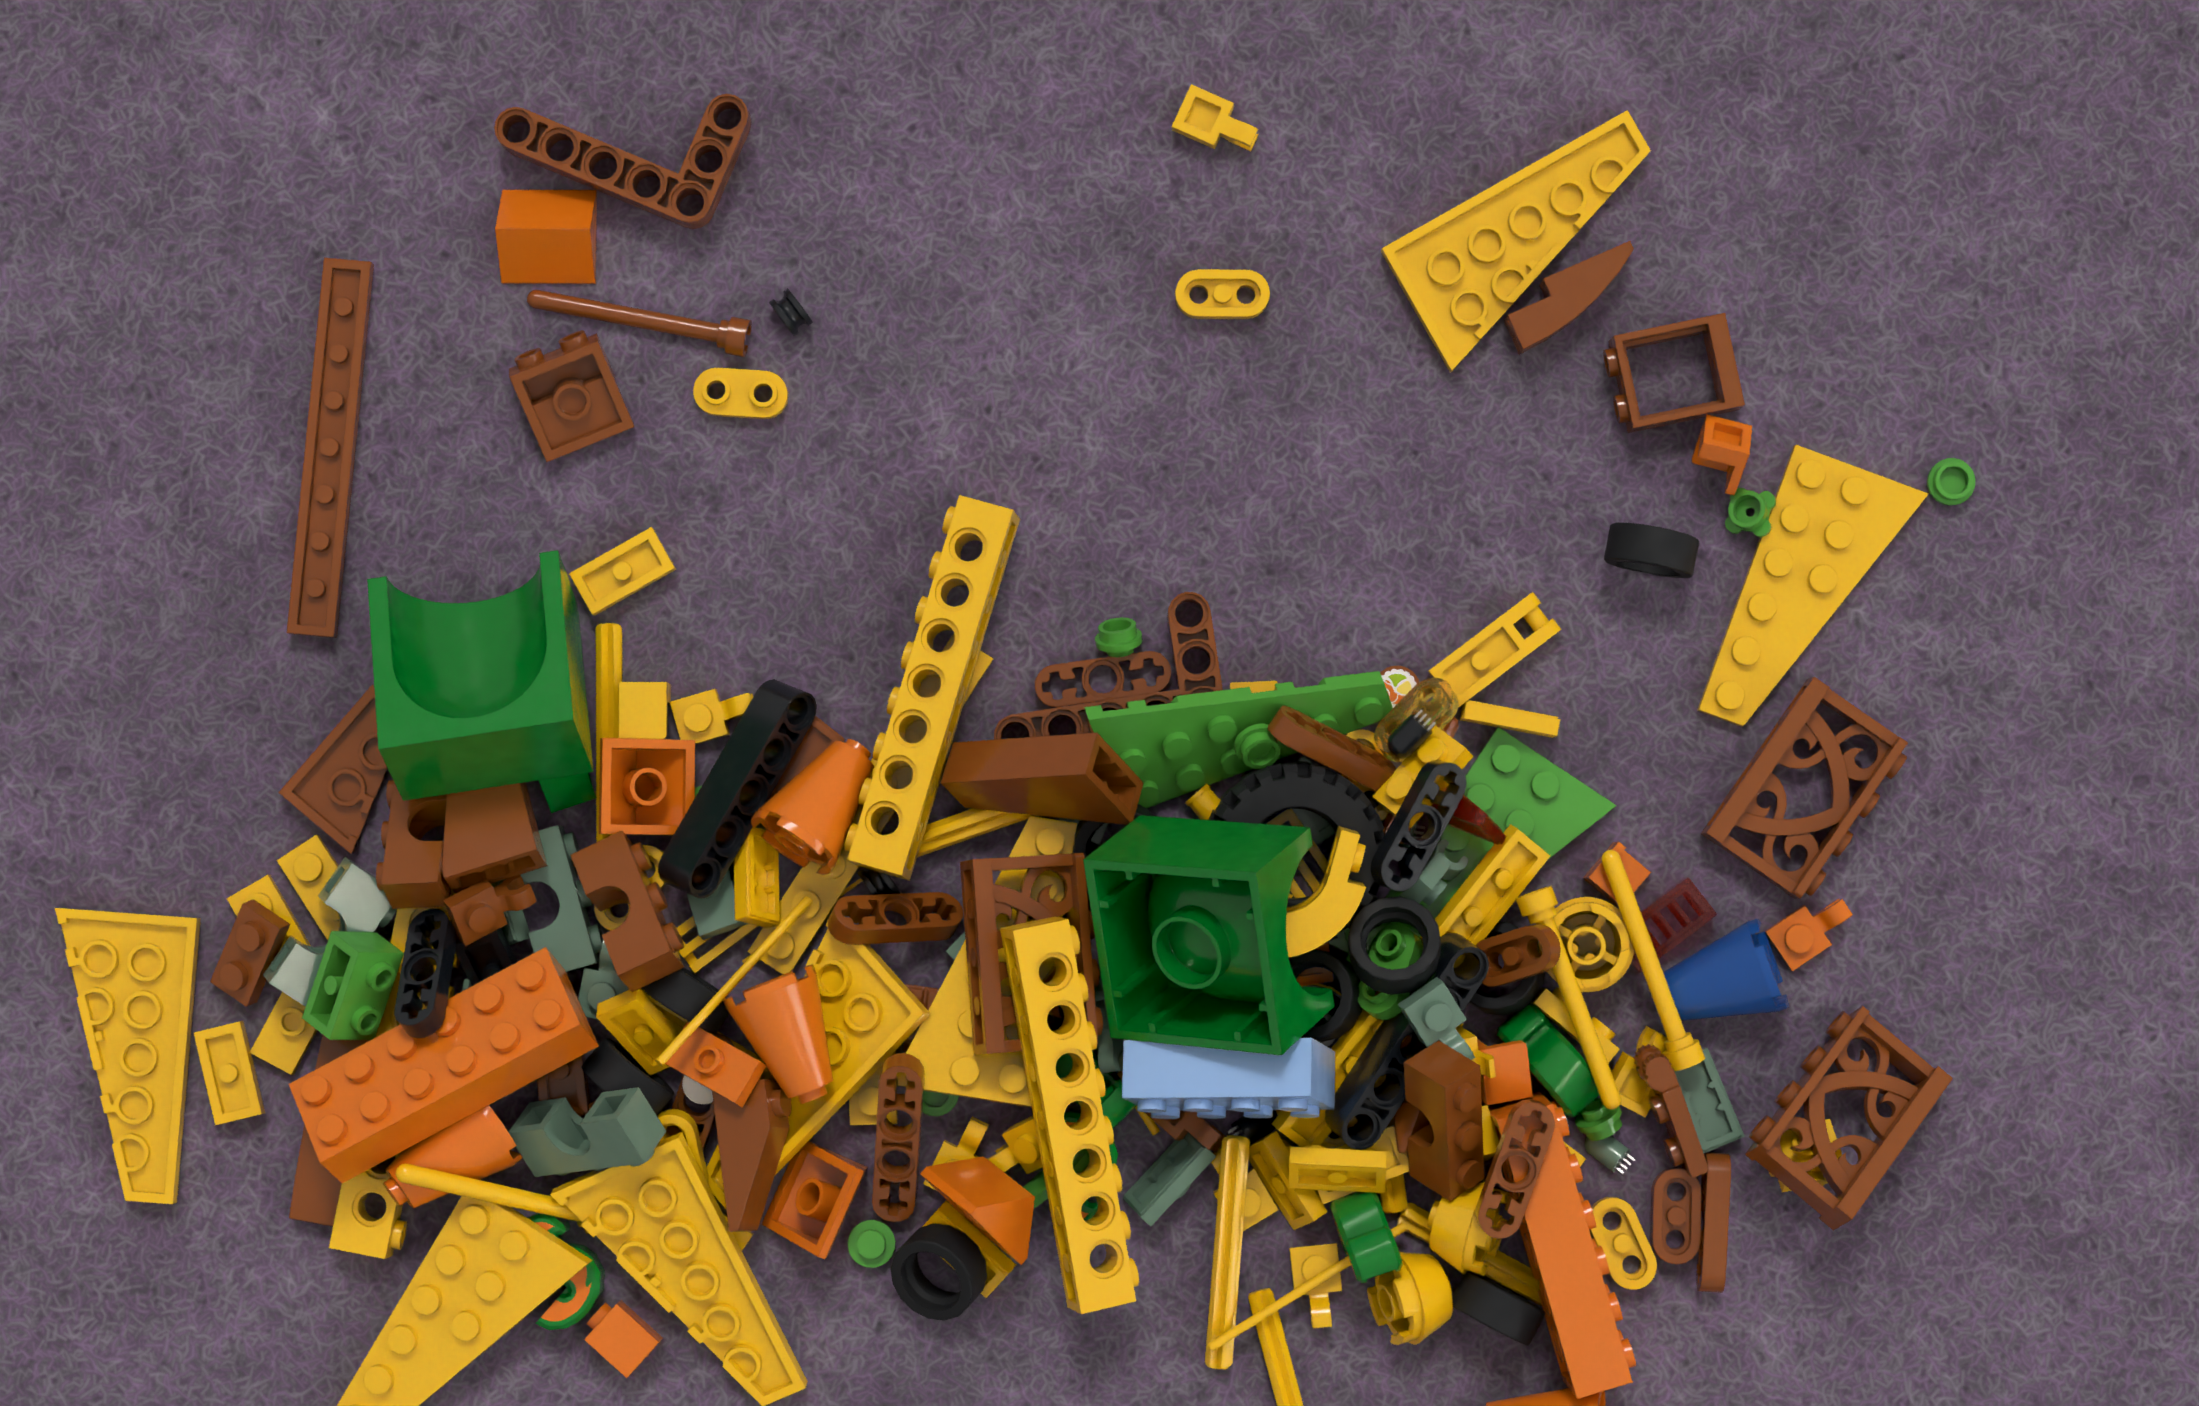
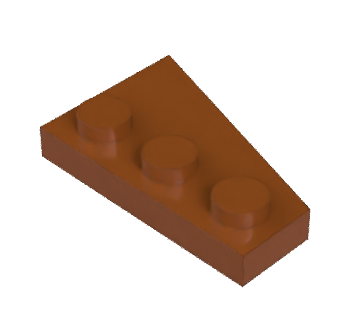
M374 684L370 686L278 792L350 854L354 852L388 770L378 749Z

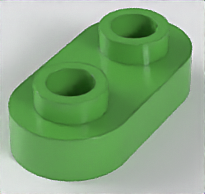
M1399 923L1390 924L1381 929L1375 936L1368 956L1379 967L1391 970L1402 969L1417 962L1422 954L1423 943L1421 938L1406 925ZM1397 942L1396 947L1390 951L1392 945ZM1360 981L1358 1003L1374 1018L1387 1020L1401 1012L1397 1004L1409 997L1410 993L1390 995L1380 992L1375 996L1376 991Z

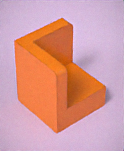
M1706 414L1693 450L1692 463L1727 472L1725 494L1734 496L1750 455L1752 425Z
M1619 841L1613 842L1607 850H1615L1619 853L1632 890L1635 892L1651 872L1625 851L1626 847ZM1600 857L1583 879L1619 909Z
M1477 1039L1478 1050L1494 1057L1496 1073L1494 1078L1481 1075V1101L1486 1105L1533 1097L1526 1043L1522 1040L1486 1046Z

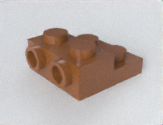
M584 330L571 333L558 341L561 348L544 355L540 348L526 351L514 359L517 366L509 368V378L546 462L634 427L633 419L617 385L614 372L597 333L589 337L586 336Z

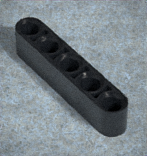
M775 679L768 680L759 687L661 856L658 873L664 883L700 899L707 898L715 892L753 827L751 824L753 815L768 801L815 718L817 705L812 694Z
M1447 933L1440 937L1441 956L1436 972L1427 983L1436 977L1441 979L1463 1012L1485 979L1489 970V961L1486 954L1464 936L1457 933ZM1465 953L1464 961L1454 968L1456 959ZM1421 986V987L1415 989L1414 991L1410 992V995H1412L1414 992H1416L1417 990H1419V989L1422 988L1423 986ZM1402 1011L1391 1019L1383 1020L1336 1091L1334 1109L1325 1111V1120L1328 1127L1350 1148L1356 1150L1367 1149L1373 1146L1381 1137L1406 1099L1404 1062L1427 1048L1420 1042ZM1413 1034L1408 1045L1400 1048L1405 1037ZM1386 1074L1384 1082L1374 1088L1376 1080ZM1360 1114L1358 1122L1354 1126L1347 1128L1349 1121L1354 1116Z

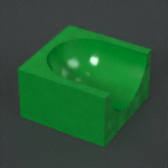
M558 550L539 553L540 565L536 574L520 588L496 598L477 602L441 603L427 601L398 590L391 584L387 576L367 579L378 749L403 801L593 772L578 604Z
M1139 815L1083 859L1111 1038L1283 1055L1335 1007L1332 989L1299 985L1293 974L1287 951L1286 913L1288 898L1299 863L1306 852L1313 846L1310 827Z

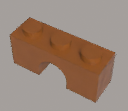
M389 780L386 788V797L390 814L389 821H383L381 827V840L385 853L384 861L378 862L376 867L377 887L379 891H384L392 909L445 907L443 900L450 897L451 887L444 879L442 873L443 841H422L421 839L432 828L445 825L447 794L403 801L394 781Z
M619 831L571 854V859L584 892L600 912L617 904H630V911L626 920L619 927L602 935L616 973L630 991L634 992L684 968L678 953L679 950L684 948V943L674 923L670 922L667 924L662 910L668 908V904L658 883L654 882L651 884L646 870L652 868V864L641 842L633 845L625 833Z
M1438 1040L1404 1062L1406 1101L1421 1110L1430 1122V1124L1408 1137L1409 1175L1451 1201L1484 1179L1481 1073L1479 1064Z

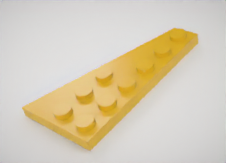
M1628 110L1381 249L1382 255L1450 373L1650 153L1649 146Z
M1794 445L1775 495L1776 506L1770 512L1769 522L1772 526L1771 531L1759 539L1697 711L1741 727L1744 726L1929 493L1799 445Z
M1030 816L1009 857L1073 853L1077 823ZM1028 869L1001 871L995 884L1020 892L1023 877ZM1052 871L1041 873L1033 883L1030 897L1037 901L1039 892L1044 887L1052 885L1049 890L1050 898L1055 902L1061 901L1064 896L1062 878ZM1012 909V917L1009 921L1005 915L999 914L996 917L997 929L1000 931L1002 927L1013 925L1017 911ZM1027 917L1026 922L1032 921L1030 918ZM965 939L928 1010L931 1014L920 1025L906 1054L913 1055L924 1066V1091L1032 1108L1022 1051L974 1055ZM998 949L999 962L1006 963L1004 949ZM1051 957L1045 959L1039 967L1041 981L1054 964ZM1009 977L1001 981V993L1006 997L1011 995ZM1017 1022L1004 1027L1005 1040L1020 1039ZM897 1073L898 1087L906 1088V1073Z
M55 908L58 924H61L67 948L65 953L68 966L72 968L78 993L76 999L93 1069L96 1070L99 1080L103 1111L107 1114L112 1134V1148L125 1201L175 1204L177 1203L201 918Z
M827 929L818 949H813L806 966L813 964L817 973L833 1081L825 1085L827 1094L817 1099L800 1104L798 1096L791 1098L792 1110L790 1116H788L789 1131L775 1175L931 1014L869 944L849 945L842 943L832 936L829 929ZM767 1067L759 1080H775ZM717 1145L707 1165L708 1185L713 1195L726 1209L719 1145Z
M682 1132L659 1141L654 1149L653 1156L639 1166L627 1165L606 1168L601 1171H592L553 1188L550 1195L561 1206L565 1204L582 1221L581 1226L593 1238L597 1236L617 1256L616 1261L668 1313L672 1311L688 1327L687 1332L699 1344L703 1342L723 1362L722 1367L761 1406H766L806 1388L808 1381L733 1233L729 1232L728 1223Z
M461 1196L337 1406L421 1405L593 1260L512 1207Z

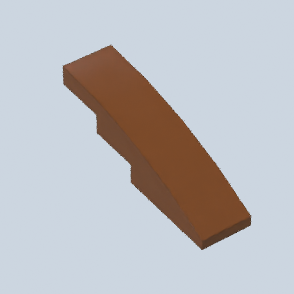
M322 1035L315 1070L370 1040H329ZM304 1124L289 1219L333 1227L342 1183L320 1164Z

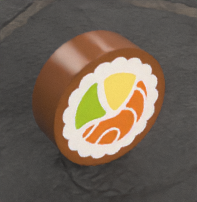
M1390 666L1380 672L1395 714L1411 709L1417 703L1421 692L1420 682L1415 673L1403 666Z

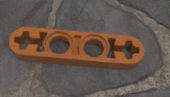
M906 1053L894 1054L885 1060L881 1070L878 1090L872 1205L873 1210L879 1217L890 1222H901L910 1217L914 1211L918 1189L925 1071L919 1059ZM899 1072L906 1073L907 1085L905 1094H896L898 1087L896 1075ZM901 1110L908 1113L913 1121L906 1126H897L889 1122L886 1115L892 1111ZM898 1150L907 1154L910 1161L903 1166H895L887 1162L884 1155L887 1152ZM892 1182H900V1203L891 1202L889 1194Z

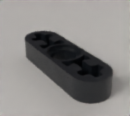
M1433 760L1425 764L1419 771L1373 856L1371 873L1379 885L1395 891H1405L1417 882L1466 790V776L1463 770L1456 764ZM1437 775L1444 776V780L1449 784L1446 791L1439 790L1438 784L1434 782ZM1424 798L1430 799L1431 803L1438 804L1439 806L1435 809L1432 806L1422 804V800ZM1423 812L1428 818V829L1422 837L1414 839L1409 832V822L1416 813ZM1400 841L1404 844L1416 847L1414 853L1406 851V848L1398 846ZM1391 860L1399 861V866L1403 868L1400 876L1393 875V871L1388 868Z
M428 909L419 913L411 921L408 928L394 1015L406 1033L413 1038H425L432 1035L441 1027L445 1018L457 934L451 920L440 909ZM429 965H437L431 977L423 981H416L418 973L423 968Z

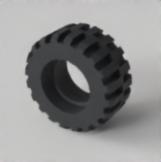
M1304 761L1282 764L1276 762L1256 772L1252 770L1242 776L1240 782L1232 788L1229 787L1220 797L1221 801L1217 808L1212 810L1209 820L1262 824L1267 818L1277 812L1287 809H1304L1324 818L1331 825L1335 833L1338 826L1355 830L1360 834L1358 843L1366 845L1363 861L1359 872L1350 871L1348 879L1362 882L1366 889L1356 912L1340 932L1346 928L1350 929L1353 919L1363 907L1378 899L1376 894L1380 887L1372 876L1371 862L1384 838V826L1370 800L1350 780L1336 771L1322 765L1317 766ZM1310 896L1288 898L1287 907L1297 905ZM1336 934L1331 940H1329V941H1332V940L1338 938V937H1337V934Z

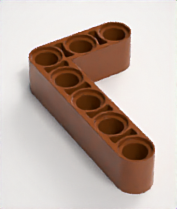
M722 94L712 99L705 110L679 173L524 108L512 107L501 112L495 121L494 130L497 139L505 150L516 157L685 228L697 229L702 228L712 219L750 132L752 122L746 105L736 95ZM726 109H735L741 113V120L733 129L727 130L717 126L716 122L719 114ZM517 122L528 123L530 125V132L525 140L518 143L508 140V130L513 124ZM561 140L571 141L574 148L569 158L563 161H556L551 158V148L555 143ZM707 152H717L723 157L719 169L710 173L701 171L698 168L701 156ZM605 158L615 160L617 168L613 176L608 179H598L594 176V166L598 161ZM649 176L658 178L661 184L657 194L648 198L637 194L636 189L640 180ZM695 194L704 199L703 208L698 214L687 216L680 212V203L688 195Z
M1184 592L1178 594L1171 601L1168 608L1167 620L1178 689L1012 714L998 722L994 730V740L1002 739L1004 729L1014 723L1025 726L1029 731V737L1050 736L1049 726L1055 718L1060 716L1072 719L1076 725V734L1094 733L1084 707L1101 705L1103 711L1107 709L1118 710L1126 709L1127 702L1145 700L1146 705L1153 702L1167 704L1171 703L1179 695L1223 690L1211 610L1208 602L1202 595L1195 592ZM1185 602L1197 604L1202 611L1201 622L1194 627L1182 626L1175 617V611L1180 604ZM1191 649L1203 650L1210 660L1208 669L1201 674L1188 672L1182 663L1183 655Z

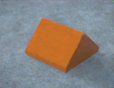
M502 190L495 226L501 283L596 284L597 190Z
M600 738L599 834L613 835L623 831L625 835H674L695 799V740Z
M808 1141L789 1161L762 1225L813 1255L826 1259L868 1167Z
M984 1156L926 1166L920 1175L962 1216L1020 1265L1028 1258L1035 1201L1034 1195Z

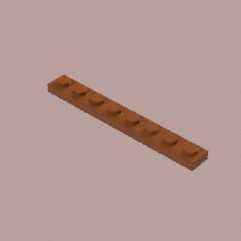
M325 257L323 261L286 632L288 634L337 638L374 271V264L370 261Z

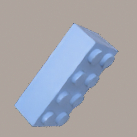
M1300 1038L1283 1055L1124 1040L1122 1098L1137 1105V1111L1151 1113V1117L1157 1119L1180 1118V1111L1197 1112V1117L1221 1119L1226 1118V1110L1244 1112L1243 1116L1248 1118H1271L1273 1110L1290 1111V1116L1297 1118L1319 1117L1320 1110L1334 1109L1336 1052L1313 1038Z

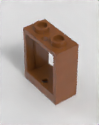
M1725 313L1614 335L1608 341L1610 349L1603 350L1607 375L1609 378L1616 376L1620 395L1613 396L1615 415L1619 424L1626 422L1628 433L1704 418L1706 414L1714 416L1738 411L1745 406ZM1703 334L1717 401L1640 416L1626 350Z

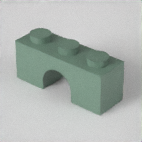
M561 825L539 830L547 866L520 875L525 885L542 882L550 886L558 896L560 907L553 923L543 929L528 933L533 952L535 953L546 947L566 972L598 964L603 934L599 924H590L586 907L592 906L593 903L586 896L580 879L578 880L576 869L570 856L579 851L576 837L573 832L566 834L564 826Z
M346 856L318 895L326 905L338 912L340 918L339 931L374 932L378 925L382 928L385 927L397 911V909H392L384 891H379L376 876ZM290 935L263 976L269 984L306 1007L327 944L312 947L303 944Z
M636 1087L602 1092L584 1118H581L573 1110L565 1097L529 1102L508 1132L517 1145L516 1149L522 1155L533 1175L540 1177L556 1174L563 1176L571 1172L587 1170L601 1171L606 1168L627 1165L639 1166L653 1156L654 1149L666 1133V1130L640 1088Z

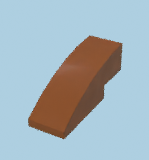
M1631 241L1543 278L1539 286L1545 299L1508 314L1504 320L1519 355L1547 341L1570 325L1597 300L1620 272L1634 250Z

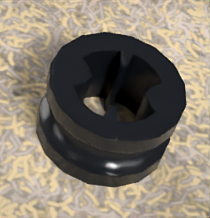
M787 288L783 291L784 296L780 301L773 299L769 304L792 335L796 336L799 333L798 328L800 325L806 324L809 326L813 321Z
M863 869L857 872L872 895L901 894L888 874L874 870L864 871Z

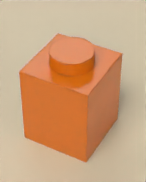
M620 1300L613 1308L606 1302L586 1323L592 1331L584 1340L623 1376L628 1378L660 1343L663 1337Z

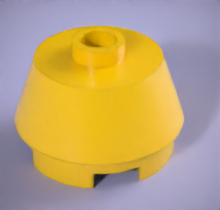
M1594 897L1574 898L1555 908L1557 915L1553 916L1581 992H1596L1615 984L1628 970L1634 955V948L1620 910L1611 903ZM1539 942V943H1538V945H1539V952H1540V955H1542V947H1541V944H1540V942ZM1551 969L1547 971L1548 974L1556 981L1553 970Z
M1479 1182L1476 1186L1466 1190L1451 1201L1444 1197L1441 1200H1435L1429 1214L1427 1226L1432 1228L1429 1241L1430 1249L1462 1274L1471 1271L1484 1276L1487 1273L1488 1267L1483 1263L1485 1256L1495 1257L1502 1239L1487 1235L1481 1229L1475 1217L1476 1206L1485 1182ZM1494 1188L1493 1191H1499L1503 1196L1498 1208H1488L1486 1214L1492 1219V1227H1497L1500 1221H1507V1219L1502 1218V1215H1499L1501 1203H1506L1510 1193Z
M1399 1252L1403 1263L1401 1270L1398 1272L1393 1270L1375 1276V1286L1367 1288V1294L1377 1325L1387 1324L1393 1333L1390 1342L1393 1345L1407 1342L1417 1345L1451 1319L1453 1313L1452 1288L1441 1264L1434 1256L1430 1254Z

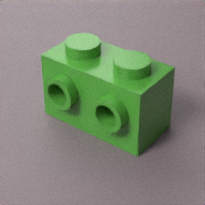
M331 931L302 1019L329 1040L374 1039L384 1015L404 953L377 932Z

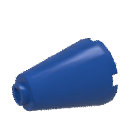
M1758 918L1747 921L1663 972L1681 1021L1780 1012L1789 1008L1787 994L1781 995L1778 983L1783 982L1766 932L1758 933L1761 927V922Z

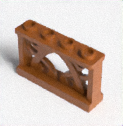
M1816 677L1805 681L1700 833L1786 892L1793 899H1800L1804 893L1809 896L1815 893L1827 874L1821 870L1831 854L1839 857L1854 835L1848 830L1858 815L1865 818L1872 811L1880 798V795L1875 792L1885 776L1892 779L1907 759V756L1902 753L1908 744L1906 740L1898 737L1829 689V686ZM1822 702L1853 725L1841 730L1834 736L1827 723L1815 709ZM1865 735L1873 740L1876 746L1877 754L1875 761L1867 768H1859L1855 763V757L1864 749L1852 748L1842 754L1839 745L1851 736ZM1798 739H1803L1808 743V750L1812 749L1816 743H1818L1820 749L1810 757L1800 759L1794 754L1793 745ZM1825 758L1831 783V807L1811 816L1783 819L1787 806L1786 793L1780 780L1772 773L1773 769L1777 764L1791 769H1804L1818 764ZM1849 779L1863 781L1849 801ZM1763 791L1773 793L1776 798V807L1772 819L1765 818L1771 805L1767 808H1761L1757 804V797ZM1734 826L1746 831L1766 835L1762 845L1761 857L1729 836ZM1832 826L1818 846L1817 841L1810 832ZM1776 836H1786L1783 841V850L1789 859L1790 851L1795 845H1800L1806 850V859L1799 869L1784 871L1776 865L1772 851Z
M1084 853L984 858L960 862L974 1055L1022 1051L1020 1039H1004V1027L1017 1021L1012 993L1008 997L1001 993V981L1008 977L1006 963L999 962L998 949L1003 948L1001 932L996 927V917L999 914H1003L1009 921L1012 917V909L1017 911L1013 925L1026 923L1027 917L1035 921L1066 914V919H1069L1070 926L1073 925L1076 928L1080 941V953L1075 955L1078 973H1082L1085 977L1089 994L1088 1001L1083 1002L1087 1021H1091L1094 1026L1098 1045V1036L1103 1031V1016L1101 1009L1095 1006L1094 988L1099 985L1100 973L1097 960L1092 959L1091 939L1095 938L1092 914L1091 911H1088V888L1083 862L1085 858ZM1028 869L1023 877L1020 892L993 884L992 872ZM1052 871L1062 878L1064 896L1061 901L1055 902L1050 898L1049 890L1052 885L1044 887L1039 892L1037 901L1030 897L1033 883L1041 873ZM1055 963L1042 980L1043 983L1049 982L1054 977L1056 972ZM1058 1006L1050 1010L1049 1014L1051 1016L1062 1019L1058 1013Z
M1863 1005L1850 1015L1842 1011L1829 1025L1825 1033L1831 1038L1823 1048L1819 1045L1816 1046L1804 1059L1800 1068L1805 1073L1798 1083L1794 1080L1790 1081L1779 1093L1774 1101L1780 1106L1772 1118L1766 1115L1754 1127L1749 1135V1138L1754 1143L1745 1154L1752 1161L1756 1160L1820 1214L1819 1219L1833 1231L1854 1218L1953 1079L1939 1066L1933 1068L1869 1015L1870 1011ZM1862 1039L1875 1050L1877 1064L1874 1072L1867 1071L1869 1058L1864 1049L1860 1051L1859 1061H1853L1849 1058L1847 1048L1851 1040ZM1833 1062H1835L1840 1072L1824 1076ZM1889 1062L1912 1080L1915 1085L1887 1075ZM1844 1090L1867 1091L1864 1098V1114L1869 1127L1877 1136L1876 1139L1871 1141L1862 1136L1848 1135L1830 1142L1824 1114L1825 1095ZM1878 1093L1884 1094L1879 1101V1105L1881 1103L1890 1105L1892 1109L1890 1117H1882L1877 1112L1876 1101ZM1804 1103V1118L1796 1117L1795 1114ZM1791 1130L1799 1137L1798 1145L1792 1146L1789 1149L1801 1152L1811 1148L1814 1157L1806 1162H1794L1782 1152L1780 1146V1139L1783 1133ZM1843 1147H1851L1856 1151L1858 1161L1856 1165H1852L1846 1160V1153L1837 1159L1835 1152ZM1818 1166L1824 1178L1836 1193L1835 1196L1807 1172Z

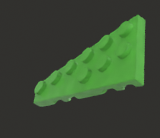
M1380 671L1326 677L1318 685L1298 688L1294 687L1293 682L1277 683L1273 691L1251 693L1250 687L1179 695L1171 703L1147 706L1145 700L1127 702L1126 709L1103 711L1101 705L1084 707L1093 732L1098 733L1144 783L1138 804L1145 808L1200 789L1206 784L1210 785L1253 769L1238 759L1234 750V741L1242 730L1251 725L1270 724L1281 706L1291 707L1342 734L1353 732L1395 716ZM1282 743L1278 759L1294 754L1297 751Z
M1497 727L1465 774L1467 782L1465 793L1438 841L1439 843L1441 840L1446 839L1449 842V845L1444 850L1447 859L1456 863L1465 856L1468 858V864L1456 878L1452 880L1442 879L1448 885L1430 906L1423 901L1419 904L1429 910L1435 919L1510 824L1535 842L1551 858L1617 805ZM1390 889L1385 898L1399 896L1402 891ZM1390 922L1374 928L1368 934L1366 941L1367 954L1369 955L1374 938L1381 929L1390 924L1404 923ZM1404 924L1421 937L1418 930L1411 925ZM1397 942L1392 945L1390 951L1396 947ZM1348 953L1345 959L1350 962V954Z

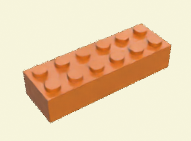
M544 947L447 1000L444 1021L441 1027L432 1035L425 1038H413L406 1033L401 1025H398L291 1082L289 1087L320 1164L341 1183H344L599 1047L565 969L551 952Z
M1540 1092L1532 1093L1533 1097L1488 1106L1499 1141L1511 1109L1522 1100L1533 1099L1543 1103L1551 1111L1555 1120L1554 1132L1519 1230L1532 1275L1538 1281L1540 1290L1538 1295L1542 1304V1310L1545 1311L1544 1317L1562 1379L1574 1396L1579 1399L1633 1383L1629 1368L1636 1366V1361L1628 1338L1624 1339L1620 1329H1617L1616 1322L1623 1320L1615 1292H1610L1607 1284H1604L1602 1276L1610 1274L1609 1266L1602 1246L1597 1247L1594 1238H1591L1589 1230L1596 1228V1221L1589 1201L1583 1199L1581 1192L1578 1193L1576 1183L1582 1182L1583 1176L1575 1153L1571 1154L1563 1141V1137L1570 1135L1562 1107L1557 1108L1555 1101L1550 1102ZM1533 1110L1529 1117H1520L1519 1123L1525 1128L1522 1142L1513 1137L1509 1145L1521 1146L1531 1154L1535 1153L1537 1146H1530L1527 1141L1533 1129L1541 1130L1544 1125L1537 1118V1110ZM1510 1156L1502 1164L1504 1178L1509 1182L1521 1181L1528 1173V1162L1522 1156ZM1508 1191L1510 1196L1518 1200L1521 1192Z

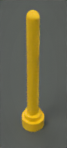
M1607 850L1603 853L1601 861L1667 1036V1040L1664 1041L1666 1050L1663 1051V1055L1669 1059L1674 1071L1697 1065L1705 1060L1698 1039H1693L1691 1032H1685L1621 857L1615 850Z
M1552 885L1516 898L1522 917L1527 916L1530 924L1535 923L1548 926L1559 939L1561 952L1557 964L1552 968L1601 1101L1607 1109H1616L1621 1104V1096L1553 916L1557 915L1554 906L1558 904Z
M406 1163L401 1164L396 1169V1177L402 1183L577 1222L578 1227L583 1228L581 1226L582 1221L565 1204L561 1206L549 1195Z

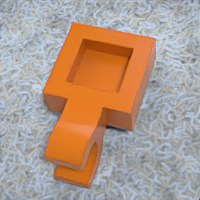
M1839 898L1813 916L1807 907L1802 905L1764 932H1766L1767 937L1789 969L1794 971L1830 947L1832 944L1824 933L1841 924L1853 914L1843 899L1840 900Z

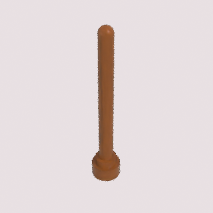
M532 290L527 295V303L535 309L717 342V347L725 349V354L745 357L747 354L748 345H745L746 335L750 336L752 321L748 319L731 317L730 321L721 320L720 324L541 290Z

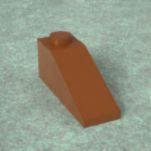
M770 1079L758 1080L743 1108L712 1091L729 1232L758 1230L789 1131L788 1116H790L792 1110L791 1098H787L776 1080Z

